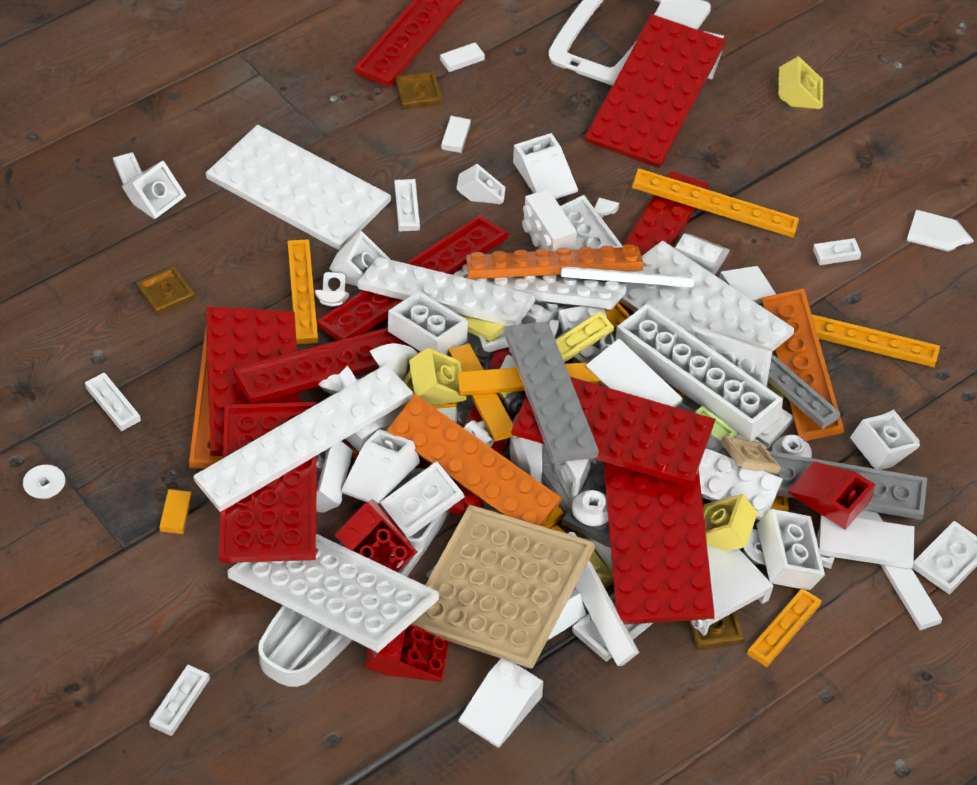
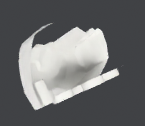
M393 343L369 351L378 363L379 368L387 364L403 382L407 376L408 367L410 368L409 360L418 355V352L410 346ZM347 365L340 374L329 376L328 379L322 380L319 386L325 392L334 395L370 373L354 376Z
M516 414V416H515V418H514V420H513V425H514V422H515V420H516L518 414ZM517 436L510 437L511 462L541 483L542 444Z

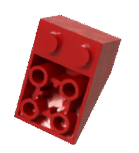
M814 461L787 493L846 530L872 500L876 484L857 472Z
M373 499L367 501L335 534L349 550L396 572H399L418 553L393 519Z
M410 624L379 652L368 648L365 667L386 676L441 682L443 681L449 641L435 637L425 629Z

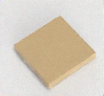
M723 436L720 442L740 468L765 471L773 474L779 473L780 465L760 442H750L745 439Z

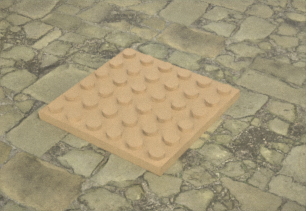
M469 505L425 585L439 592V600L411 624L425 629L435 637H440L444 640L533 669L595 549L594 542Z

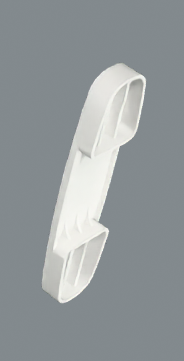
M414 468L385 498L425 469ZM446 510L408 538L418 553L398 573L406 577L409 575L442 527L450 511ZM342 542L339 544V545H341V546L347 548ZM283 605L259 642L260 666L262 671L276 682L286 686L298 687L307 684L320 673L352 639Z

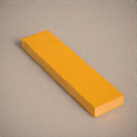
M801 588L748 649L747 655L768 667L820 607L822 600Z

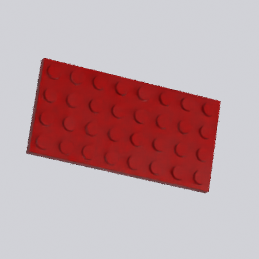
M651 14L585 136V142L661 168L725 46V39Z
M207 306L206 335L210 456H223L225 405L250 404L233 376V368L297 352L294 311ZM299 392L256 404L300 402Z
M570 377L599 450L598 458L592 459L692 488L715 425V418ZM526 396L512 427L511 435L545 444L530 402Z
M317 402L225 405L223 458L317 405ZM317 455L221 511L220 563L316 560Z
M604 462L615 606L620 619L624 624L714 619V604L699 470L693 486L690 488Z

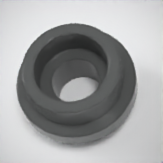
M512 392L505 398L504 407L509 414L519 413L525 400L524 395Z

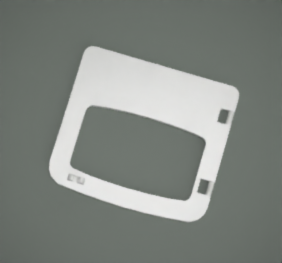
M583 0L549 49L550 61L558 67L576 71L578 74L613 86L634 45L614 67H606L569 54L568 51L573 41L591 15L604 1ZM655 0L660 2V5L654 15L698 30L710 13L711 7L709 2L704 0ZM573 61L579 63V65L576 67L571 65L570 62Z

